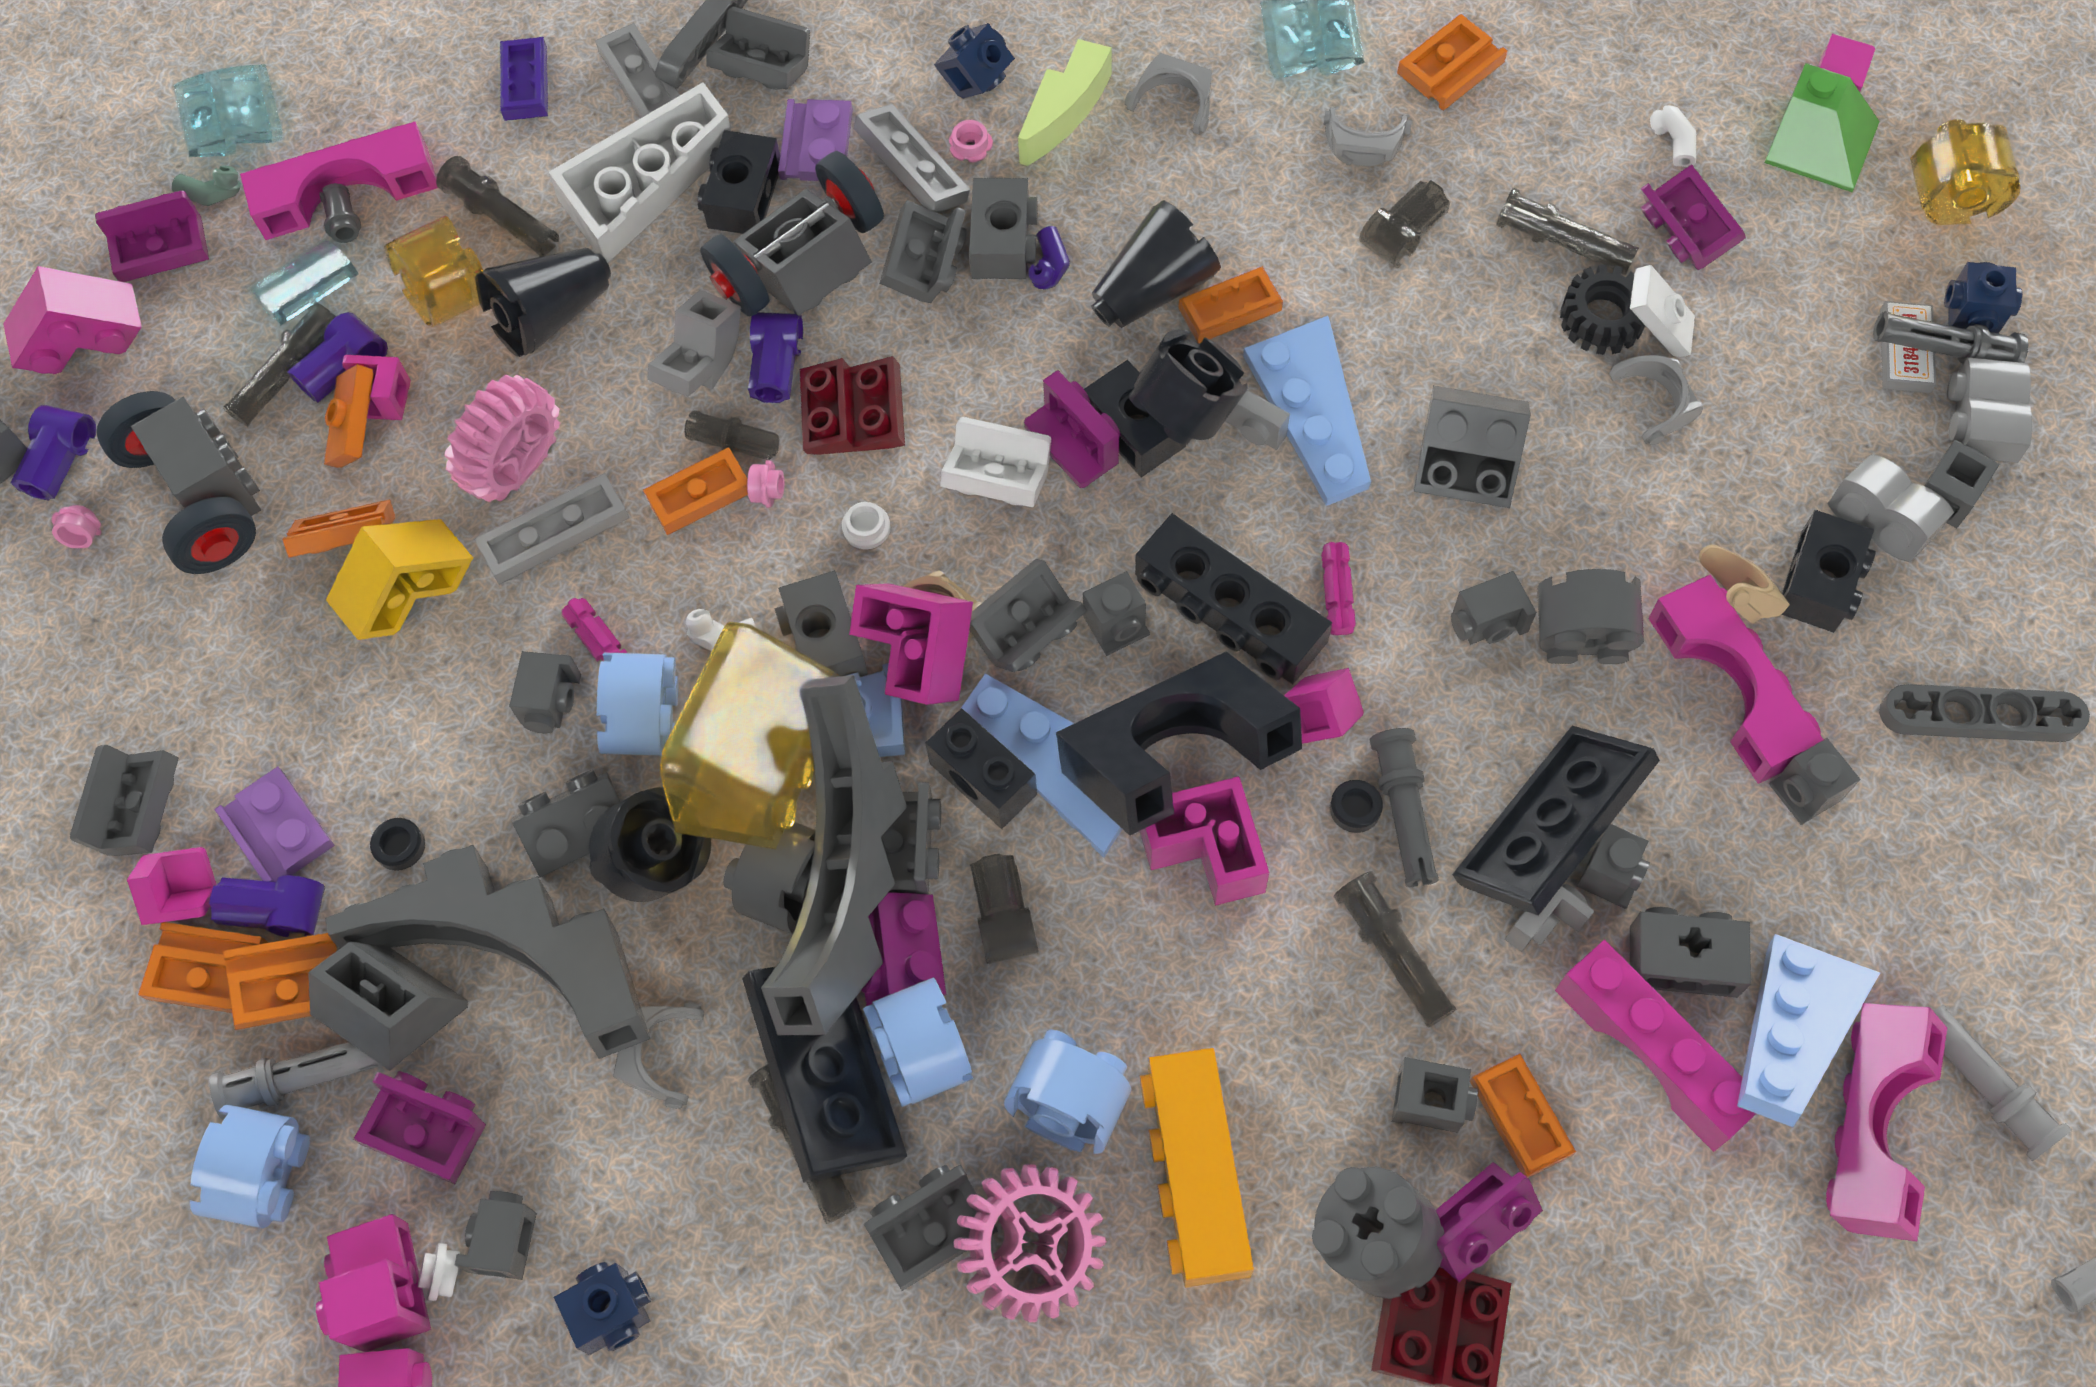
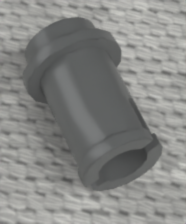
M337 183L323 187V192H320V199L326 214L324 222L325 232L334 241L339 243H348L355 240L362 226L360 218L353 213L349 189Z

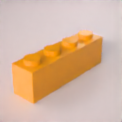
M1214 1048L1149 1057V1074L1140 1076V1086L1144 1108L1155 1107L1158 1128L1148 1129L1153 1163L1164 1161L1167 1183L1157 1184L1161 1213L1163 1218L1173 1217L1176 1239L1167 1240L1172 1275L1182 1273L1185 1288L1251 1278L1254 1267Z

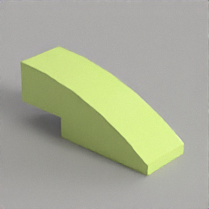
M1078 39L1064 73L1051 69L1046 70L1018 136L1019 164L1029 166L1049 153L1066 139L1087 117L1101 97L1112 75V47Z

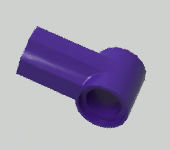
M342 313L328 324L324 333L325 341L287 371V373L306 395L318 403L335 389L337 376L345 372L342 366L344 355L385 357L388 350L387 342L354 313Z
M758 312L751 317L750 346L753 355L748 385L750 398L757 399L763 403H781L784 400L790 399L795 356L801 355V350H798L797 345L798 339H803L802 315Z
M41 405L36 408L28 424V435L31 442L10 483L18 491L31 497L47 501L55 499L75 456L87 454L88 449H85L89 439H94L97 429L93 417L88 414L48 405Z
M293 875L279 876L277 882L222 877L220 882L213 886L210 896L211 920L218 925L266 929V931L282 937H289V933L304 934V937L312 936L315 932L325 886L316 880Z

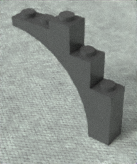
M854 675L808 679L798 688L811 740L815 767L817 812L811 872L796 929L780 962L761 987L777 1035H826L883 963L868 916L895 885L881 836L904 812L907 805L893 761L881 762Z
M474 845L462 849L449 850L438 858L424 862L426 881L402 886L391 894L367 903L351 905L344 911L325 918L328 935L339 949L348 942L390 948L427 943L469 946L502 955L530 969L564 996L576 1015L584 1037L598 1059L650 1040L618 932L605 909L603 908L593 913L585 912L571 918L569 922L560 925L553 901L538 876L528 880L512 882L505 886L504 889L495 892L488 867Z

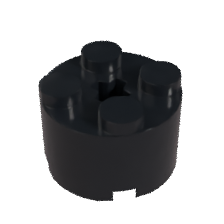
M1177 329L1169 331L1164 336L1136 378L1134 389L1130 394V400L1138 409L1149 413L1154 419L1165 426L1164 431L1170 439L1179 444L1187 445L1191 439L1207 440L1214 437L1247 391L1248 385L1247 383L1241 384L1240 379L1244 371L1225 349L1205 337L1200 344L1187 339L1191 333L1190 331Z
M663 787L640 791L610 807L600 816L591 832L589 842V869L591 875L616 896L633 902L654 901L687 886L701 875L711 853L710 831L708 827H704L697 813L700 811L699 808L686 795Z

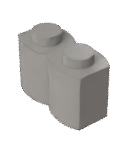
M1967 357L1960 371L1952 373L1948 385V399L1956 401V412L1953 413L1949 425L1950 441L1956 440L1967 447L1978 449L1986 457L1994 461L2019 463L2031 445L2032 413L2029 405L2031 378L2028 364Z
M1872 454L1842 481L1827 503L1837 517L1874 529L1872 535L1874 542L1886 553L1906 562H1911L1938 535L1954 513L1949 503L1937 492L1923 485L1912 483L1908 475L1895 463Z

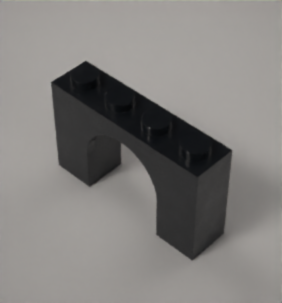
M1226 651L1056 732L1061 772L1131 836L1174 814L1170 772L1145 751L1148 747L1162 739L1175 735H1209L1225 741L1258 769L1262 770L1302 749L1300 708Z

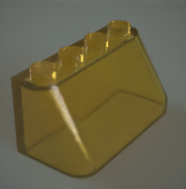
M727 622L662 752L660 775L675 832L776 849L784 829H790L794 823L797 799L802 789L807 790L809 788L814 771L809 727L798 688L808 679L838 677V674L751 624Z

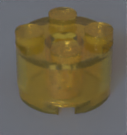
M1962 119L1949 120L1941 124L1937 129V134L1924 142L1910 158L1921 207L1925 211L1926 218L1936 225L1972 224L1969 216H1975L1984 212L1987 213L1988 218L1993 217L2007 209L2020 194L2019 172L2007 129L2003 125L1989 123L1966 124Z
M446 215L384 245L385 254L394 276L400 274L406 287L402 292L422 321L427 326L431 325L432 327L480 305L475 276L483 271L482 265L470 247L462 249L458 243V233Z

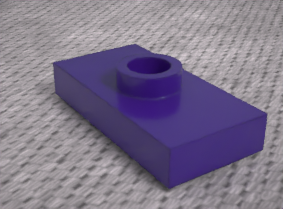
M544 37L500 41V111L504 121L548 116L547 45Z

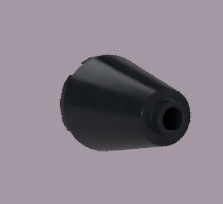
M1162 200L1150 209L1092 292L1096 302L1091 307L1099 319L1108 327L1114 322L1121 328L1127 326L1212 279L1221 270L1219 259L1206 238L1203 237L1198 240L1189 229L1194 224L1169 202Z
M582 248L488 267L475 276V289L483 312L492 309L498 321L497 324L491 326L496 336L511 353L521 357L537 350L603 294L609 287L608 279L611 277V270L606 259L600 253H594L589 248Z

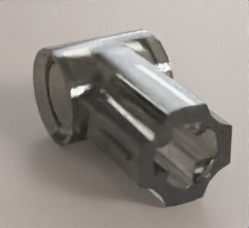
M1432 180L1429 182L1420 181L1389 211L1384 207L1377 210L1364 225L1359 236V242L1393 267L1399 268L1402 265L1399 261L1405 255L1410 257L1418 247L1421 237L1448 213L1450 201L1446 198L1443 188Z
M1000 853L984 856L977 862L970 864L981 916L977 920L986 964L1038 954L1033 922L1029 907L1025 908L1021 893L1022 887L1014 856L1002 855Z

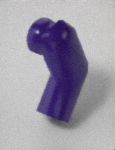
M1055 226L1045 227L1036 234L1043 257L1036 266L1031 264L1028 274L1033 285L1038 289L1048 290L1055 287L1070 266V260L1059 231Z

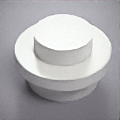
M860 502L853 505L842 520L844 538L850 545L859 549L878 547L888 538L891 526L887 513L884 509L871 502Z
M444 1243L437 1244L435 1254L424 1253L418 1287L428 1288L427 1300L436 1301L438 1296L452 1297L458 1272V1267L454 1264L456 1255L460 1254V1251L447 1250V1244Z

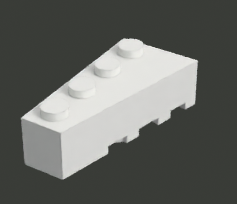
M702 82L549 171L558 201L596 253H600L607 263L709 168L712 149L714 147L719 148L724 130L731 131L728 114Z

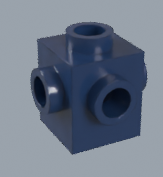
M989 23L974 28L965 25L948 39L950 47L936 61L934 66L957 96L964 99L983 94L997 87L1006 77L1003 71L1015 58L1006 47V42L1002 35L993 29Z
M1967 262L1958 278L1950 280L1945 292L1944 305L1945 308H1948V326L1967 329L1969 326L1978 324L1987 326L1989 332L1999 334L2010 316H2016L2021 307L2023 292L2021 288L2016 286V267L2000 266L1990 262Z
M602 1262L587 1268L576 1277L578 1284L554 1296L576 1348L589 1356L604 1347H607L608 1351H614L626 1346L640 1336L638 1328L651 1322L644 1308L646 1304L651 1302V1297L642 1278L637 1271L629 1275L628 1271L617 1263L608 1266L607 1262ZM610 1302L609 1307L604 1311L606 1305Z

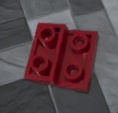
M894 356L852 367L843 358L799 369L803 451L806 454L823 455L892 449L905 446L900 364Z
M1439 1267L1430 1281L1420 1288L1415 1286L1406 1292L1400 1293L1401 1296L1383 1298L1371 1371L1435 1387H1497L1512 1283L1471 1272L1458 1282L1446 1270Z

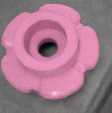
M965 120L958 123L950 135L949 144L952 145L950 152L959 161L966 159L971 163L983 160L987 155V151L992 149L993 140L982 123L975 120ZM973 142L974 145H967V143Z
M766 460L764 465L752 464L747 479L749 500L751 503H762L766 508L772 507L774 500L781 499L784 494L785 481L783 471L775 470V465L771 460Z
M72 505L62 507L59 512H55L51 520L54 525L52 534L58 542L67 547L87 548L92 544L95 535H101V530L99 529L101 527L100 521L90 509L84 506Z

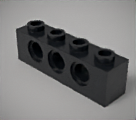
M1173 513L1169 515L1136 553L1135 575L1139 584L1148 593L1154 596L1163 594L1176 603V607L1183 617L1192 623L1199 624L1202 621L1216 631V636L1223 645L1235 652L1241 649L1256 659V663L1262 672L1275 680H1279L1282 677L1293 685L1329 641L1332 627L1330 620ZM1184 571H1193L1199 574L1200 577L1188 580L1182 578L1179 574ZM1223 598H1232L1240 604L1235 607H1225L1218 601ZM1270 625L1276 627L1280 633L1266 635L1261 633L1258 628Z

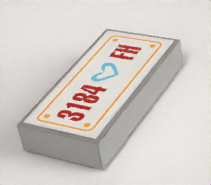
M1885 301L1880 309V313L1887 311L1895 315L1934 322L1933 305ZM1881 342L1882 389L1932 393L1936 386L1935 352Z

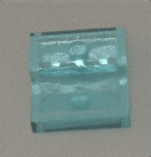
M1354 0L1260 1L1270 71L1274 79L1286 78L1318 67L1321 75H1328L1365 63Z
M266 64L218 69L174 84V95L189 157L228 156L236 153V144L273 143L282 140V127Z
M321 239L246 289L269 316L272 315L281 326L357 276L358 272L352 262L335 245L326 239Z

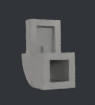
M699 290L675 311L674 342L648 364L647 380L687 397L701 385L713 389L733 357L739 334L741 306Z

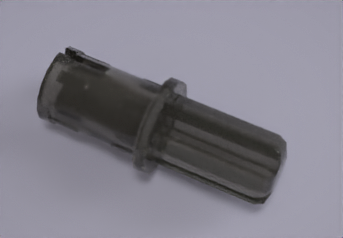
M693 410L689 414V418L696 420V423L686 420L684 434L687 440L722 448V450L729 447L732 453L736 451L765 460H770L778 453L780 438L776 433L744 425L737 417H731L729 420Z

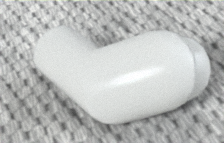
M1665 105L1663 110L1654 111L1650 117L1651 128L1655 130V134L1663 135L1669 132L1673 139V165L1688 167L1691 164L1694 165L1696 163V129L1678 107Z
M697 609L689 613L685 620L688 628L687 635L691 641L716 654H724L760 640L752 617L726 627L712 620L709 611Z

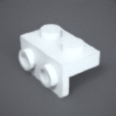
M960 417L956 424L955 445L941 471L940 487L957 490L967 495H980L1002 500L1011 505L1034 507L1048 473L1051 437L1008 426Z

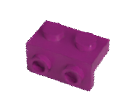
M1692 164L1656 190H1653L1649 183L1640 188L1646 201L1640 207L1643 214L1654 229H1658L1662 225L1672 236L1666 240V243L1680 263L1689 259L1694 267L1700 270L1746 239L1743 229Z
M185 191L162 194L158 197L117 206L95 214L96 224L107 238L112 273L120 282H127L209 260L202 217Z
M1057 370L1043 380L1044 406L1025 418L1024 428L1030 432L1050 436L1051 458L1079 488H1085L1119 464L1120 431L1109 415L1106 413L1100 415L1090 404L1087 393L1076 381L1070 383Z
M887 893L868 916L883 963L861 990L865 993L866 1006L873 1004V1001L933 977L938 983L943 996L947 995L933 894Z
M398 1071L395 1078L377 1072L372 1083L380 1091L353 1140L364 1147L455 1185L486 1126L473 1112L475 1103L450 1091H445L442 1098L425 1091L428 1086L427 1083L402 1071Z
M1492 1162L1436 1209L1441 1226L1444 1228V1235L1437 1241L1438 1249L1443 1257L1440 1266L1458 1282L1474 1269L1484 1265L1495 1251L1515 1234L1525 1230L1532 1223L1533 1219L1543 1211L1530 1179L1521 1172L1516 1173L1512 1177L1496 1163Z

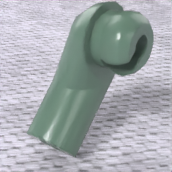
M223 165L219 169L215 168L212 172L213 180L206 182L184 174H178L173 179L172 192L185 191L191 201L204 206H210L236 196L240 190L241 183L238 181L236 169Z

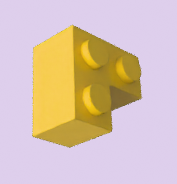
M442 519L363 526L355 537L354 543L341 570L336 576L326 601L357 640L394 635L400 631L416 599L447 595L456 591L473 560V556Z

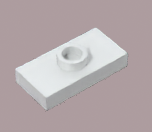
M1652 265L1637 268L1634 273L1630 309L1670 354L1676 357L1691 355L1695 315L1685 305L1682 296L1672 290Z

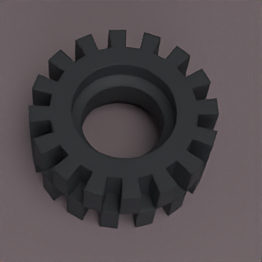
M1598 265L1595 274L1592 268L1589 267L1583 270L1581 277L1577 274L1572 279L1560 310V318H1563L1561 324L1563 331L1571 330L1568 339L1573 344L1578 339H1582L1581 349L1588 352L1590 346L1595 345L1597 346L1596 354L1604 355L1607 347H1611L1612 354L1621 352L1623 345L1629 349L1634 345L1636 339L1639 340L1645 325L1630 309L1634 273L1630 271L1627 277L1621 275L1623 267L1615 265L1613 272L1609 273L1607 272V265ZM1594 300L1613 302L1620 307L1623 316L1616 320L1599 318L1588 309V304Z

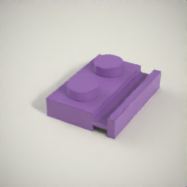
M794 99L787 100L778 168L780 180L800 178V181H819L815 166L821 159L834 151H839L847 156L853 112L851 101L807 99V104L795 103Z
M278 766L234 795L236 798L225 807L220 805L214 809L262 881L277 882L279 876L293 875L335 846L290 780Z

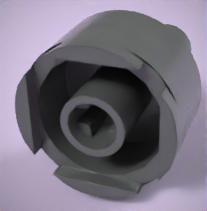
M1584 569L1566 572V582L1553 585L1552 577L1541 581L1537 586L1540 648L1547 653L1548 663L1572 664L1578 661V655H1598V662L1600 664H1622L1629 661L1630 651L1637 649L1644 643L1641 581L1636 576L1629 583L1626 582L1625 572Z
M758 814L754 818L749 828L748 841L743 848L740 858H734L729 863L723 879L724 887L732 890V903L737 913L793 935L807 893L814 855L815 829L777 815L767 816L765 814Z
M1350 1167L1342 1170L1337 1175L1335 1182L1326 1190L1316 1210L1312 1240L1315 1248L1334 1271L1367 1294L1390 1299L1401 1296L1400 1293L1406 1292L1415 1286L1420 1288L1434 1276L1443 1259L1438 1249L1437 1241L1444 1235V1228L1441 1226L1438 1214L1431 1201L1399 1174L1380 1167Z

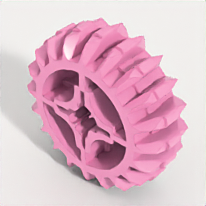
M504 375L499 381L491 380L485 391L478 390L474 401L470 405H464L465 412L461 418L455 420L457 424L455 431L448 435L447 438L451 445L445 450L444 454L448 459L445 470L451 474V479L458 484L459 488L487 502H491L494 499L501 502L508 496L511 490L517 491L548 456L550 446L557 439L553 434L560 425V422L556 419L559 416L560 409L555 405V398L549 395L548 391L540 385L519 375L514 377Z
M1025 1164L1019 1177L1014 1168H1004L1001 1171L1002 1186L993 1178H986L982 1181L983 1190L988 1197L986 1200L974 1194L969 1195L967 1198L969 1206L977 1211L975 1217L960 1215L957 1219L958 1225L970 1228L969 1238L960 1237L954 1240V1247L956 1249L970 1251V1257L962 1259L957 1263L958 1271L962 1273L976 1271L977 1273L969 1280L967 1289L970 1293L974 1294L986 1290L982 1305L987 1309L994 1310L1002 1303L1001 1311L1002 1316L1014 1320L1021 1310L1025 1321L1037 1322L1041 1309L1047 1317L1056 1318L1060 1312L1059 1299L1066 1306L1074 1308L1076 1305H1079V1301L1073 1288L1077 1286L1090 1291L1094 1287L1092 1280L1085 1275L1087 1267L1101 1269L1104 1266L1101 1259L1091 1257L1092 1246L1102 1247L1107 1243L1104 1236L1091 1234V1228L1098 1226L1103 1218L1099 1213H1084L1090 1206L1093 1197L1090 1193L1084 1192L1074 1196L1078 1181L1073 1177H1065L1059 1182L1058 1169L1046 1167L1039 1176L1036 1165ZM1037 1194L1050 1201L1057 1210L1051 1215L1043 1214L1039 1218L1032 1220L1026 1211L1018 1210L1013 1202L1021 1197ZM998 1219L1004 1230V1241L1002 1246L993 1254V1260L991 1236ZM1026 1231L1037 1233L1039 1241L1032 1242L1038 1245L1037 1250L1034 1252L1035 1254L1023 1252L1022 1243H1028L1022 1240ZM1068 1232V1249L1062 1264L1057 1255V1244L1062 1235ZM1029 1265L1035 1273L1041 1274L1044 1277L1046 1283L1034 1289L1017 1290L1009 1285L1002 1276L1010 1270L1017 1272L1024 1266Z

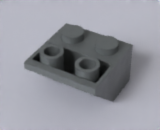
M1433 385L1414 492L1510 509L1531 417L1529 402Z
M348 942L308 972L310 1015L389 1071L468 1008V1000L390 947Z

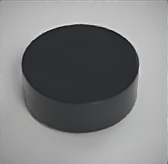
M1349 780L1340 784L1335 789L1330 802V813L1334 822L1343 830L1352 833H1361L1373 828L1377 824L1383 809V801L1379 791L1370 783L1362 780Z
M392 818L383 822L375 829L370 840V850L373 857L383 867L394 871L404 870L413 866L421 858L425 849V838L422 831L415 823L405 818Z

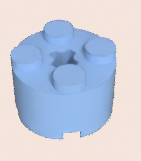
M604 652V661L600 662L598 675L597 716H600L601 723L606 724L605 732L597 731L599 753L663 756L664 752L674 753L676 725L672 723V706H677L679 690L678 676H675V657H667L666 654Z
M934 977L873 1001V1004L863 1008L873 1037L879 1046L885 1070L891 1084H893L901 1107L911 1103L913 1105L973 1080L971 1066L959 1032L946 1008L943 1009L942 1005L946 1004V1001Z
M1053 1029L1047 1030L1043 1039L1035 1040L1032 1043L1004 1100L1005 1109L1013 1117L1017 1109L1022 1111L1029 1117L1025 1127L1039 1136L1077 1152H1082L1085 1143L1094 1144L1093 1154H1100L1104 1151L1131 1093V1085L1123 1076L1127 1065L1110 1053L1098 1052L1094 1055L1077 1047L1075 1040L1063 1032Z
M224 1105L219 1112L226 1115L222 1124L210 1122L197 1151L190 1186L200 1187L201 1194L200 1202L190 1200L192 1213L197 1216L257 1228H266L272 1221L284 1222L287 1219L294 1197L293 1189L286 1188L292 1166L300 1168L305 1162L310 1145L309 1135L299 1133L298 1122L293 1117L233 1105Z

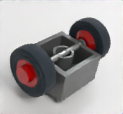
M839 151L829 153L815 166L818 180L827 195L824 200L808 189H805L733 242L724 235L719 234L700 248L703 261L711 273L709 278L716 290L724 299L727 300L729 298L732 303L741 306L740 311L745 315L753 316L765 308L770 302L768 295L770 293L791 311L800 316L805 311L818 306L824 297L840 285L852 281L859 274V271L872 263L856 230L860 233L870 231L884 219V212L870 179L843 153Z
M146 391L121 399L103 414L97 426V438L107 457L115 464L126 468H142L155 465L172 494L184 507L183 510L169 521L162 535L164 550L171 562L179 570L189 574L214 572L232 564L248 551L256 536V527L251 516L261 511L252 495L259 492L260 489L246 468L242 467L237 459L239 458L224 434L219 431L204 408L195 412L184 396L175 400L172 396L163 392Z

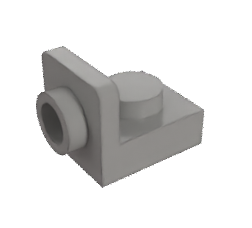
M1563 884L1539 916L1525 911L1514 924L1505 940L1522 952L1532 939L1539 945H1542L1560 921L1559 919L1579 932L1594 913V910L1587 905L1585 897L1577 889L1568 884Z

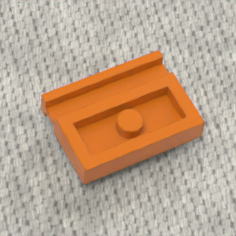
M1460 14L1399 61L1397 74L1428 99L1433 97L1437 100L1439 108L1444 111L1505 63L1508 50L1504 47L1498 49L1492 44L1493 38Z
M391 500L295 520L286 533L287 537L282 539L288 558L308 553H322L336 547L353 544L355 537L363 526L393 524L395 514Z
M162 922L159 928L162 934L158 945L154 944L138 995L150 1001L232 1013L223 951L269 942L260 936Z
M328 933L223 951L235 1030L311 1016L308 972L337 951V946Z

